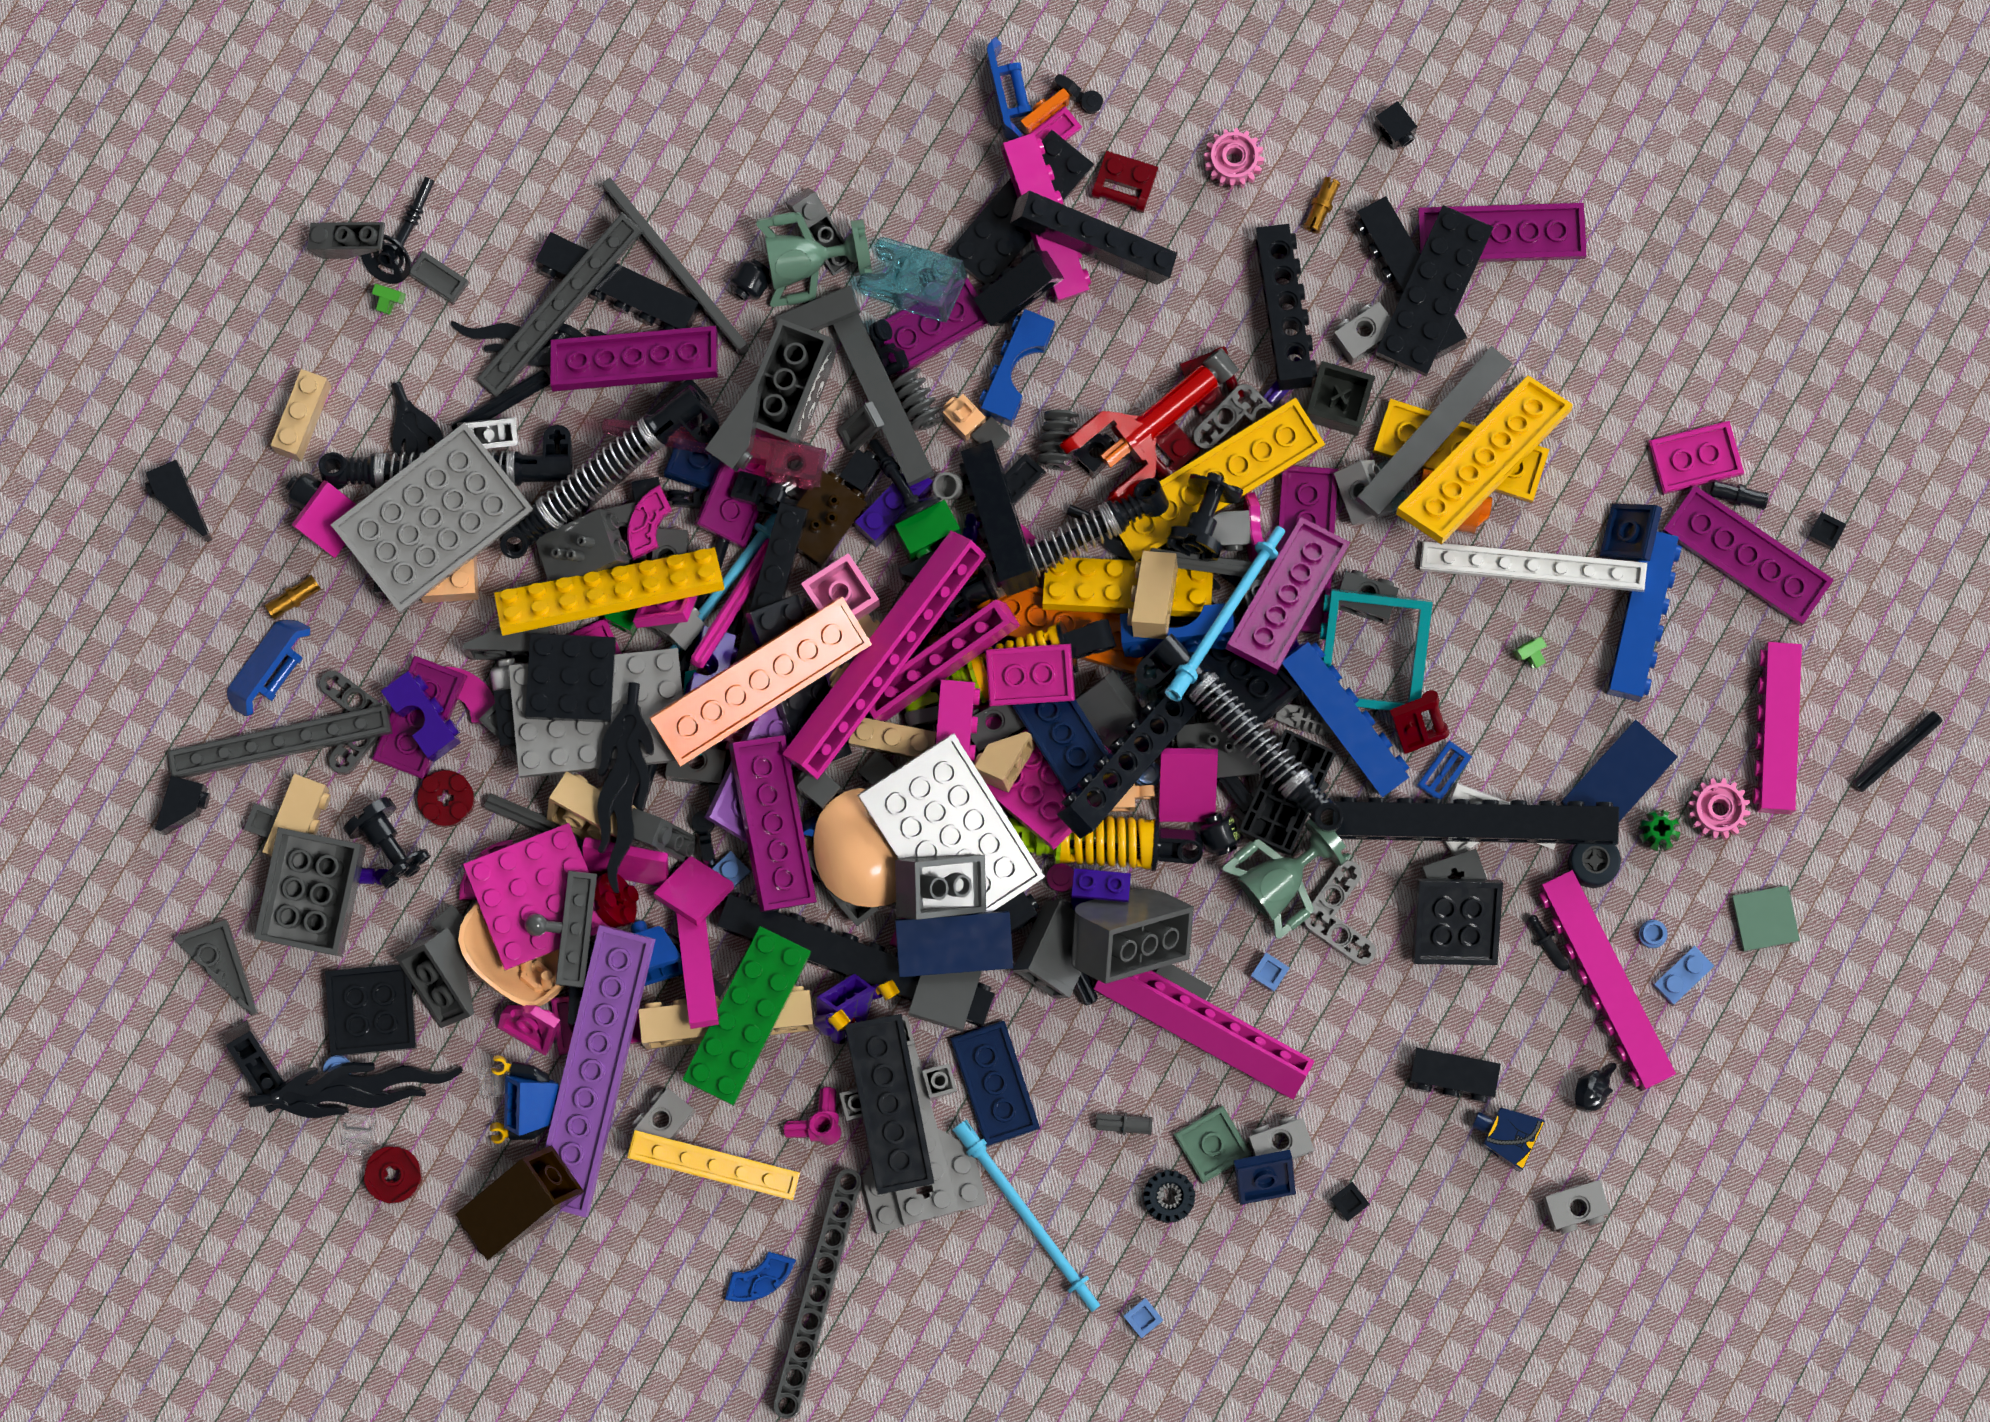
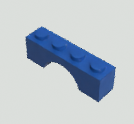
M1024 309L1022 316L1017 315L1011 327V330L1014 331L1011 341L1005 340L1000 355L1004 357L1000 366L994 365L989 380L992 381L989 391L984 389L978 405H981V413L988 418L992 416L995 421L1012 427L1023 399V396L1017 391L1011 379L1013 368L1019 360L1027 355L1044 353L1055 330V321L1027 309Z
M1226 603L1204 605L1197 619L1183 627L1169 628L1168 636L1173 634L1189 652H1195ZM1234 612L1211 648L1226 649L1227 643L1236 629ZM1128 613L1120 614L1121 643L1125 657L1140 658L1148 655L1164 640L1133 637L1132 626L1127 624Z

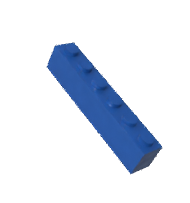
M1657 531L1650 561H1636L1647 563L1644 592H1629L1607 695L1640 702L1643 695L1648 696L1652 679L1647 678L1649 668L1654 669L1658 655L1657 652H1653L1655 641L1660 642L1664 628L1659 623L1661 615L1667 614L1670 599L1665 598L1667 588L1672 589L1676 575L1675 572H1671L1673 561L1678 562L1682 546L1677 545L1679 536Z
M1305 640L1287 654L1282 664L1379 794L1384 797L1409 778L1405 772L1409 769V766L1400 754L1394 757L1390 752L1389 748L1393 745L1383 732L1379 735L1375 732L1372 726L1376 722L1367 710L1361 713L1355 705L1359 699L1350 687L1344 690L1338 681L1342 679V676L1333 664L1329 667L1326 666L1322 660L1326 655L1315 642L1311 645L1308 640Z

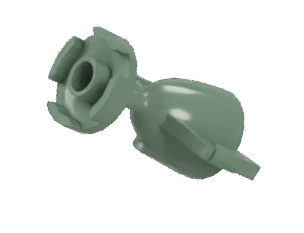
M800 212L778 214L756 220L757 227L765 234L771 276L775 289L770 299L772 307L789 306L815 300L819 269L828 258L846 256L849 261L858 265L859 275L872 274L863 219L852 220V232L846 237L844 244L833 247H824L813 239ZM797 222L803 236L776 235L769 226H780ZM810 276L809 292L805 291L781 296L785 286Z
M1311 819L1305 822L1306 828L1311 834L1310 848L1299 857H1282L1261 840L1256 839L1246 844L1233 855V858L1222 866V871L1238 876L1237 881L1247 897L1269 921H1273L1274 936L1277 939L1282 938L1289 931L1297 928L1314 911V907L1302 882L1303 868L1318 856L1330 858L1338 866H1342L1351 858L1349 853H1341L1346 846L1336 832L1328 833L1322 831ZM1258 849L1271 858V860H1267L1248 871L1235 867ZM1298 892L1304 907L1282 926L1281 913Z

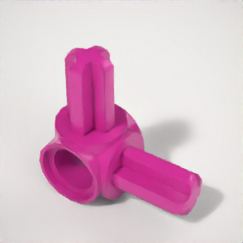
M830 1087L822 1088L819 1094L818 1111L809 1120L787 1121L784 1125L785 1137H809L812 1142H821L824 1145L836 1143L842 1133L839 1126V1114L835 1113L836 1089ZM830 1124V1128L826 1132L821 1133L823 1126Z

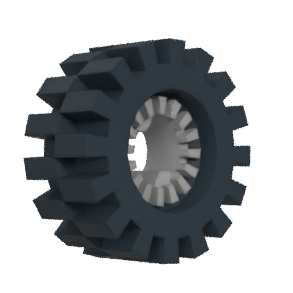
M1164 1170L1155 1174L1148 1181L1143 1193L1144 1205L1148 1213L1156 1220L1163 1221L1164 1223H1175L1184 1219L1192 1210L1195 1202V1191L1192 1182L1187 1179V1176L1175 1170ZM1165 1189H1172L1177 1193L1174 1197V1204L1168 1205L1162 1201Z

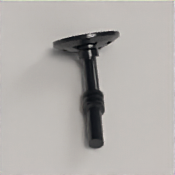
M424 177L413 204L408 206L410 210L405 212L407 216H403L404 223L395 239L384 234L383 240H387L392 244L383 241L382 251L380 253L379 251L373 252L374 257H371V253L361 255L367 270L378 280L389 284H397L404 281L410 274L411 260L403 246L414 226L419 224L417 220H420V214L424 213L422 208L434 185V180ZM404 258H405V268H404V270H402L401 267L403 266ZM382 264L387 268L393 269L394 274L386 273L378 266Z
M878 439L870 441L869 446L880 461V468L888 478H891L904 499L902 502L904 508L894 517L891 522L892 526L942 500L941 497L919 499L917 494L914 495L901 475L900 466L894 457L888 455Z

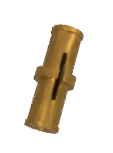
M1327 176L1323 179L1317 197L1312 199V209L1303 225L1308 231H1311V228H1313V233L1316 234L1320 233L1327 213L1331 212L1333 208L1331 203L1338 187H1340L1339 181L1333 179L1331 184V177Z
M311 574L294 587L284 589L286 592L265 604V607L273 619L276 620L296 606L298 608L301 606V602L322 589Z

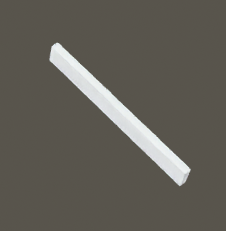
M1423 541L1420 571L1644 592L1647 563L1445 543L1441 545L1440 543Z

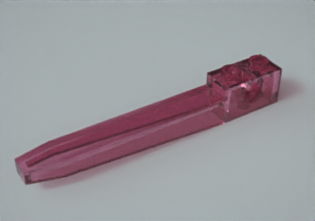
M604 419L602 432L623 437V432H630L631 425L637 426V421ZM681 427L669 437L668 443L665 444L666 447L712 455L705 450L709 443L698 442L685 427ZM755 436L753 450L750 452L753 458L750 463L764 465L765 477H769V481L778 484H786V481L795 482L798 487L812 490L814 486H821L827 457L826 449ZM792 460H799L803 464V467L796 472L789 470L787 466Z

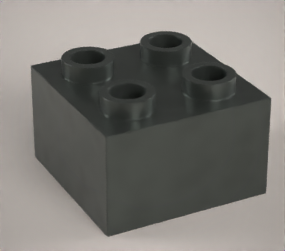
M1321 361L1306 413L1310 421L1317 425L1358 436L1375 376Z

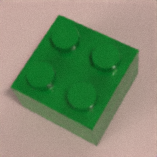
M945 499L895 525L896 538L910 563L937 550L951 530L961 535L960 527Z

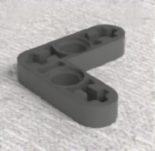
M1239 384L1195 427L1192 432V440L1199 448H1211L1244 415L1252 423L1257 422L1256 413L1259 409L1267 408L1270 412L1276 409L1254 387L1248 384ZM1239 390H1249L1250 394L1248 397L1253 403L1257 399L1261 401L1260 404L1253 407L1250 414L1247 412V409L1251 406L1245 401L1238 402L1240 397L1238 394ZM1222 408H1227L1232 413V420L1228 424H1221L1217 420V413ZM1212 419V422L1221 428L1222 431L1218 434L1217 430L1214 429L1209 435L1212 440L1209 443L1207 441L1201 443L1199 441L1201 437L1199 431L1201 429L1208 431L1212 427V425L1208 424V421Z
M328 671L320 679L321 690L348 712L367 709L369 702L373 703L369 708L382 705L337 671ZM336 678H339L337 683L346 690L341 700L338 697L342 694L335 688H332L330 691L328 690L329 685L327 681L329 679L334 681ZM354 693L361 694L363 697L362 705L357 708H352L348 705V698ZM379 737L369 738L367 743L361 747L355 746L353 742L338 745L329 759L331 768L340 775L350 774ZM348 744L353 751L358 752V755L355 757L351 752L347 758L349 765L347 767L342 765L338 768L339 763L336 759L339 756L344 758L349 751L345 746Z

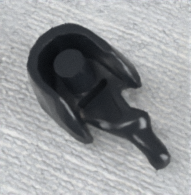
M1615 1063L1611 1064L1601 1074H1599V1070H1594L1578 1078L1575 1090L1577 1110L1589 1113L1602 1108L1607 1097L1613 1092L1609 1087L1612 1073L1617 1068Z

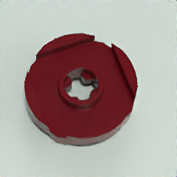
M443 770L424 778L418 791L417 801L420 811L427 820L436 826L448 828L459 825L472 812L475 804V794L473 788L463 775L454 771ZM443 792H448L450 796H454V800L449 801V806H444L442 801H438L439 796H443Z
M608 872L596 879L594 901L597 900L600 907L596 912L602 921L612 928L626 926L635 921L637 913L636 901L639 899L638 891L634 886H629L618 874L619 893L616 894L611 888Z
M393 1146L381 1148L373 1153L367 1161L364 1175L366 1188L373 1197L387 1204L405 1202L414 1196L422 1183L421 1165L415 1155L406 1149ZM389 1168L400 1170L401 1173L398 1175L399 1180L397 1182L393 1180L388 1182L386 1180V1177L389 1175L387 1172Z

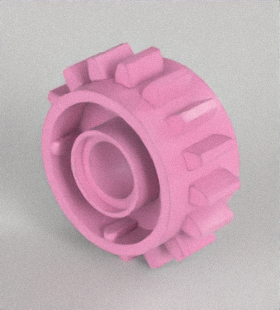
M1235 128L1234 132H1228L1227 129H1224L1222 136L1214 135V144L1208 142L1206 149L1210 152L1204 154V160L1210 162L1205 164V170L1212 171L1210 179L1214 180L1217 178L1220 181L1219 186L1222 187L1224 184H1227L1230 189H1233L1234 185H1240L1241 188H1244L1245 182L1253 183L1255 181L1254 174H1261L1262 168L1258 165L1264 164V157L1259 156L1263 153V147L1256 146L1258 139L1257 137L1251 139L1248 136L1249 131L1243 134L1239 132L1238 128ZM1236 154L1241 158V161L1231 163L1228 161L1227 156Z
M1712 778L1709 781V786L1704 783L1699 785L1701 793L1694 790L1691 794L1696 800L1690 801L1687 805L1693 808V811L1688 814V818H1694L1695 823L1692 827H1700L1702 829V836L1709 833L1712 840H1715L1718 835L1727 840L1729 832L1735 836L1739 833L1737 826L1743 828L1746 826L1747 823L1743 820V817H1748L1751 813L1745 810V807L1750 804V800H1744L1745 790L1738 791L1736 789V782L1729 785L1726 778H1723L1720 783H1716L1715 779ZM1713 803L1723 804L1726 809L1725 815L1719 816L1715 814L1712 809Z

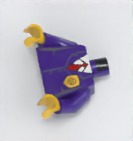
M853 974L817 996V1016L814 1018V1024L823 1035L831 1037L832 1042L844 1044L847 1042L845 1025L866 1021L873 1000L883 997L886 1001L900 993L893 980L885 984L871 986L859 976Z

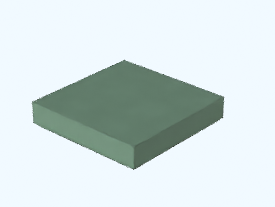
M1788 885L1733 895L1731 897L1743 952L1800 941Z
M1224 1106L1217 1108L1174 1134L1202 1184L1233 1167L1234 1160L1252 1156Z

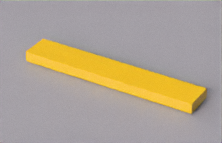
M637 1130L633 1131L626 1157L789 1200L794 1199L800 1172Z

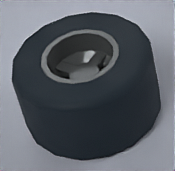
M1575 844L1569 853V871L1573 870L1579 884L1584 887L1593 889L1603 887L1611 882L1620 870L1621 857L1616 845Z

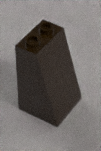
M551 1145L519 1160L455 1215L459 1219L462 1228L468 1232L476 1244L478 1251L488 1261L503 1254L584 1191Z

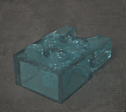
M878 238L874 245L875 251L879 259L891 264V266L884 273L862 274L857 282V287L861 293L868 297L894 304L896 308L947 323L967 278L963 260L889 238Z

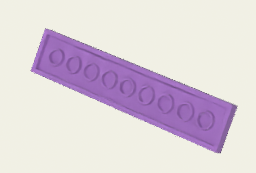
M599 925L545 1146V1148L553 1146L584 1191L560 1211L585 1218L589 1216L656 940L605 925Z

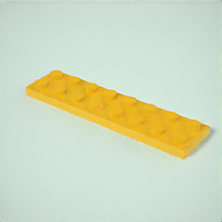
M1528 375L1398 506L1396 515L1442 545L1571 412L1573 404Z
M1294 398L1161 480L1160 484L1169 501V507L1166 512L1157 517H1148L1142 514V519L1135 518V523L1129 521L1130 525L1127 526L1126 531L1118 536L1134 561H1140L1143 551H1150L1151 548L1159 549L1164 546L1168 541L1167 536L1170 528L1173 526L1186 527L1190 514L1198 511L1203 495L1197 493L1189 486L1188 480L1191 474L1206 477L1209 472L1219 474L1224 478V483L1241 488L1243 490V497L1325 446V443L1298 400ZM1219 501L1215 514L1232 503Z
M714 547L655 560H646L626 566H617L598 572H588L584 576L563 577L558 580L534 583L514 589H505L494 592L501 633L504 636L723 591L725 589Z

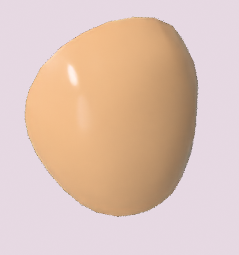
M852 789L835 797L819 815L814 832L816 868L827 889L841 900L855 906H886L896 902L895 860L898 858L857 796L866 789Z
M478 903L466 914L460 925L458 938L461 953L474 974L488 987L522 1006H542L556 997L565 987L555 985L559 949L504 971Z

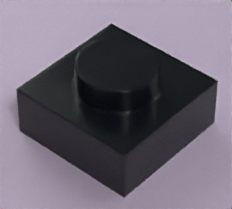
M1821 511L1808 539L1833 551L1846 524Z
M1353 1182L1329 1199L1346 1222L1370 1205Z

